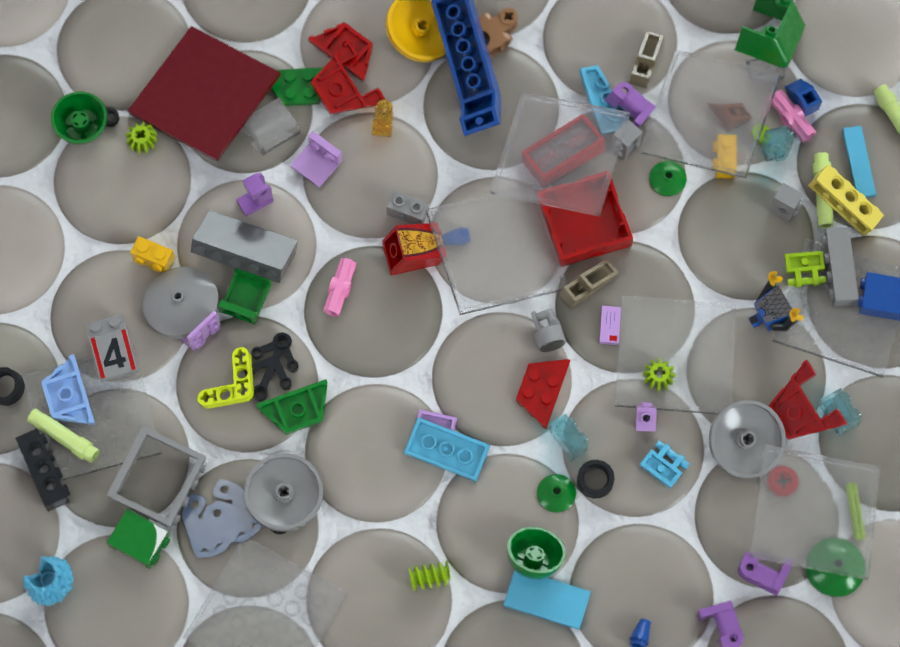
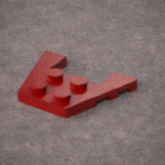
M350 41L344 44L310 83L330 115L383 105L387 102L378 87L361 96L342 64L358 55Z
M808 360L803 361L801 367L792 375L790 381L769 404V407L782 421L785 435L789 440L848 424L839 409H835L821 419L804 393L801 385L817 375Z

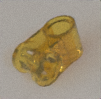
M381 100L376 105L372 126L373 136L391 137L393 106L388 100Z

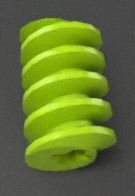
M448 561L445 562V567H443L441 562H438L437 568H435L433 563H430L429 569H427L425 564H422L421 570L415 565L413 572L408 567L410 582L414 591H417L418 585L424 590L426 584L432 589L434 582L438 588L441 585V581L444 582L445 586H448L451 579Z

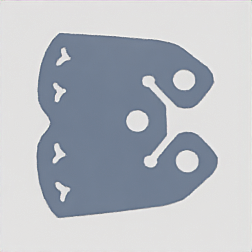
M226 479L218 480L213 489L214 496L225 500L231 499L232 503L216 501L208 505L202 519H199L198 515L201 514L205 506V498L195 494L188 496L190 500L187 507L183 508L182 517L196 557L206 558L220 554L228 548L231 542L246 541L261 529L262 525L250 514L245 502L244 490L238 484ZM222 486L228 487L229 490L226 494L220 492ZM198 501V508H191V502ZM220 509L222 512L221 516L215 517L213 511ZM217 543H223V545L218 546V548H216ZM203 548H206L207 550H209L208 552L204 551V552L201 553V551L203 550Z

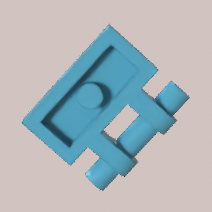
M659 440L655 447L660 452L657 454L651 449L639 466L671 489L682 475V472L677 468L681 466L686 470L690 463L685 460L683 455H678L670 449L671 446L667 443L664 444ZM665 455H667V456H668L669 458H671L674 462L671 464V463H669L667 460H665L663 457H664Z

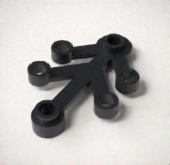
M278 333L274 336L273 342L261 347H254L251 351L252 357L259 360L263 357L264 353L274 350L271 357L252 364L254 369L253 376L256 371L267 367L261 383L254 387L253 397L257 401L267 399V387L275 370L280 379L282 389L288 390L292 386L291 380L287 377L279 360L283 352L288 362V371L291 373L298 371L299 364L294 360L289 349L292 345V340L287 333ZM285 340L286 343L284 345H280L279 341ZM257 350L261 352L258 356L254 355V352ZM291 364L297 365L294 369H291L289 366ZM288 381L289 385L283 386L282 383ZM262 391L264 392V395L262 397L257 396V393Z

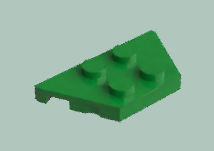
M324 67L277 70L281 76L271 89L276 94L281 106L319 105L321 100L310 83Z
M327 379L256 404L257 409L286 435L322 423L328 386Z

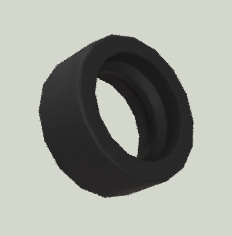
M0 367V379L8 375L15 382L12 393L7 397H0V405L9 406L21 399L25 383L18 372L8 367Z
M598 459L589 460L580 467L577 475V486L586 497L593 499L602 498L612 490L614 472L605 461ZM592 468L601 469L607 476V483L600 490H592L584 482L585 473Z

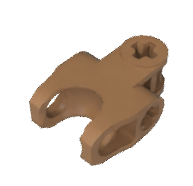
M505 8L495 17H492L488 12L479 17L484 38L489 41L487 48L490 57L503 51L513 40L509 34L518 25V15L513 8Z

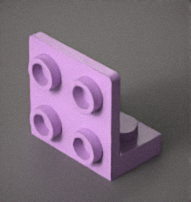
M312 131L308 135L309 144L292 162L291 168L317 187H321L343 161V157L339 149Z
M213 311L187 338L181 340L192 351L202 347L206 342L205 339L210 334L214 335L220 328L218 314Z

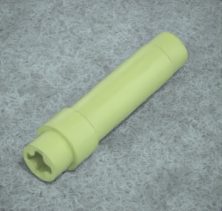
M886 84L881 85L873 91L877 98L876 101L880 108L885 111L900 135V105L898 99Z
M828 153L814 154V163L812 164L814 177L828 164L831 166ZM816 193L818 227L831 228L834 226L833 208Z
M36 408L29 414L27 418L29 423L71 450V453L78 458L85 459L90 463L97 458L99 449L94 447L93 443L86 438L78 436Z

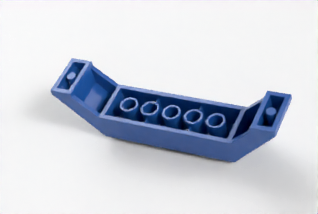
M431 0L461 104V118L459 120L464 136L466 137L499 125L501 120V93L474 0Z

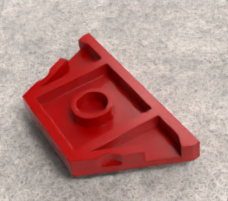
M345 22L336 25L335 28L324 30L322 34L315 37L312 35L308 38V42L331 59L347 41H350L358 55L342 65L359 80L365 81L373 49V43Z
M570 359L530 363L527 366L516 401L544 429L548 427L570 364Z

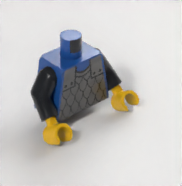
M771 271L768 274L769 281L754 303L758 313L748 318L753 328L764 323L768 331L786 332L797 321H802L804 318L803 315L798 314L801 312V309L792 308L779 285L776 286V283H781L783 280L782 276L776 277L777 271Z

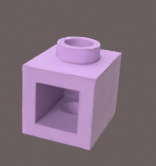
M641 402L640 405H636V431H656V405H652V402ZM645 414L649 415L647 418H643Z

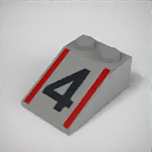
M123 314L86 324L100 382L138 372L129 330Z

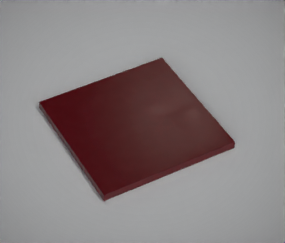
M191 26L128 109V113L218 162L281 74L266 64Z

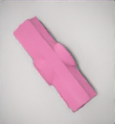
M778 90L769 98V102L780 114L783 124L787 128H791L802 142L808 141L816 134L814 128L805 119V114L801 107L797 104L794 105L783 90Z
M341 258L335 277L333 276L328 290L329 295L323 309L330 316L340 315L345 298L350 293L351 280L357 265L351 259Z

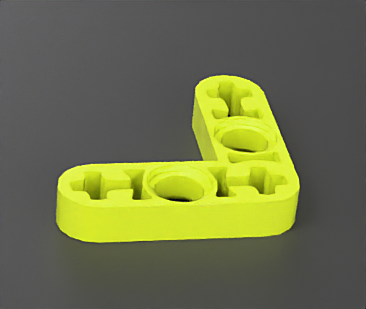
M236 348L232 353L234 384L204 389L198 394L197 400L203 408H216L247 402L252 399L254 395L252 358L246 348ZM241 354L245 355L242 358L244 365H242V362L239 359L241 357ZM246 370L248 372L247 376L240 379L238 377L239 373ZM242 384H244V387H245L246 390H247V391L245 392V395H242V394H241V393L243 392V386H242ZM229 391V398L222 400V393ZM209 395L210 398L208 399V402H205L204 400Z

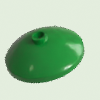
M830 538L817 543L811 549L806 559L805 568L808 580L817 591L830 597H843L851 594L860 586L865 576V562L862 554L853 544L843 539ZM834 562H839L841 567L837 568Z

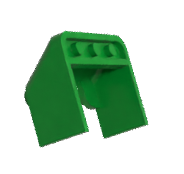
M756 0L753 10L781 20L780 27L777 29L774 26H765L761 32L743 26L735 51L778 67H787L801 38L805 23L794 0Z

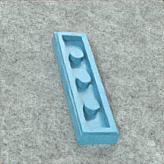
M862 126L843 128L842 133L854 188L866 198L875 197L876 191Z

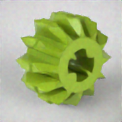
M143 121L141 126L136 122L135 128L129 126V132L125 136L127 138L126 143L132 151L137 149V153L140 154L142 150L148 153V148L154 149L153 143H157L158 140L155 137L157 132L153 130L151 124L146 126V123Z
M658 358L657 363L651 360L650 365L646 364V371L642 374L643 377H646L644 383H651L650 389L656 386L658 392L661 386L664 390H667L668 385H673L674 383L672 379L676 377V374L672 372L674 366L667 367L669 361L666 360L663 364L661 363V358ZM657 372H661V378L657 377Z

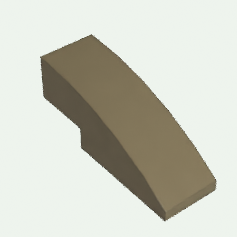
M646 31L629 84L647 89L664 38L663 35Z
M606 259L580 274L578 279L564 286L559 295L571 309L609 283L619 272Z

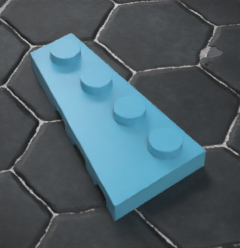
M598 65L580 68L579 74L598 132L602 137L614 135L630 120L628 113L620 106L614 109L605 101L612 90Z

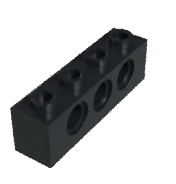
M36 428L16 437V441L47 511L49 512L69 503L68 496L71 495L66 484L62 485L60 479L63 478L60 468H55L53 461L56 459L52 450L48 451L45 444L48 443L44 432L40 434ZM35 449H42L39 455H32ZM42 466H49L47 472H40ZM50 483H57L53 490H48L47 487Z

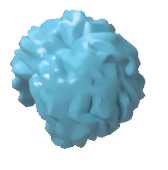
M56 556L41 557L39 573L31 576L25 575L23 577V587L33 602H36L38 605L51 606L56 604V602H62V599L67 596L66 594L73 589V571L65 559L62 560Z

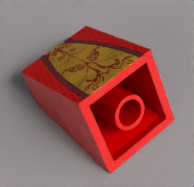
M437 223L396 225L382 240L390 275L437 266L446 258V250L441 240L442 234Z

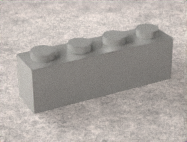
M849 227L828 228L824 235L821 236L822 247H825L826 251L823 257L824 264L828 266L826 281L827 283L830 282V289L828 290L829 301L832 300L833 307L856 305L859 297Z

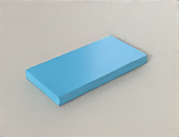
M418 417L404 454L477 482L491 445Z
M514 570L503 607L580 630L591 591L549 578L529 579Z

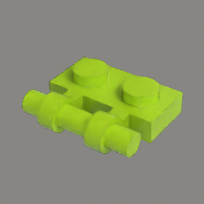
M823 251L784 255L786 274H794V278L787 279L788 286L798 288L802 287V285L819 286V284L826 283V276L818 275V272L825 270ZM811 272V277H801V273Z

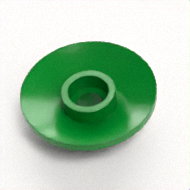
M662 161L652 168L649 182L653 190L658 194L674 196L684 189L687 176L685 170L678 163ZM666 174H671L672 177H671V178H667L665 175H666Z
M552 474L545 477L539 483L537 498L544 509L559 513L566 511L573 505L576 498V489L573 482L566 476ZM559 489L560 494H554L553 490Z

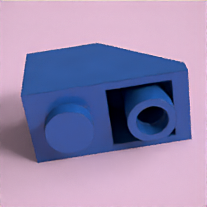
M799 79L784 87L793 103L801 107L805 117L820 109L822 100L811 84Z

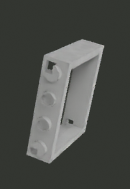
M142 426L106 495L107 499L172 529L173 525L176 526L181 518L179 513L182 507L186 508L189 503L190 497L188 495L190 491H194L199 483V480H197L199 473H204L208 464L206 456ZM148 437L197 460L168 518L119 495Z

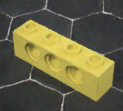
M829 164L821 169L808 185L863 236L871 232L884 216L878 207L870 203L862 193L858 192L848 180H845Z

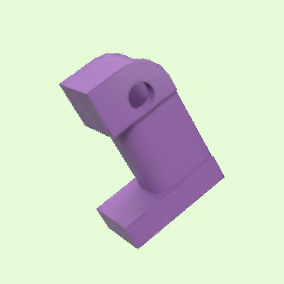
M620 82L605 99L614 109L620 106L635 119L633 124L638 128L656 108L654 104L649 102L627 82Z
M261 172L242 180L248 193L236 200L246 217L274 202L272 188L270 185L265 184V178Z
M746 551L738 567L740 578L777 596L793 562L786 559L780 572L759 563V557Z
M731 600L698 611L699 621L714 617L720 634L718 639L719 647H740L742 645L744 637Z

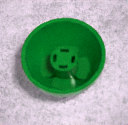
M77 91L69 93L57 101L51 113V123L54 131L61 139L70 144L84 145L93 142L102 134L107 123V112L103 102L97 96L89 92Z
M525 527L515 531L510 536L507 544V555L511 566L520 575L529 579H544L555 574L562 566L566 556L562 541L554 533L539 527Z

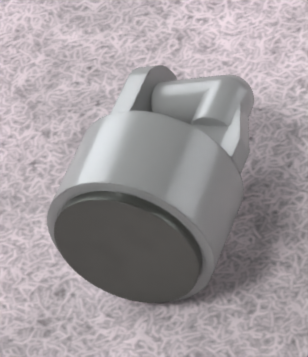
M547 309L539 313L531 312L536 328L534 337L539 351L550 352L564 346L566 339L560 321L554 315L553 310ZM547 319L549 326L541 328L539 321Z

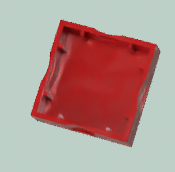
M609 171L583 178L572 184H563L537 192L536 201L560 268L632 246L633 236L626 216L620 208L618 194Z

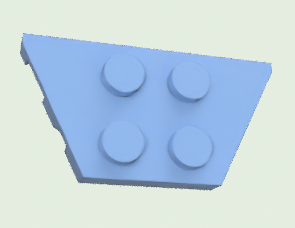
M72 354L62 366L59 365L50 376H47L41 382L51 417L54 420L94 425L95 421L76 358Z

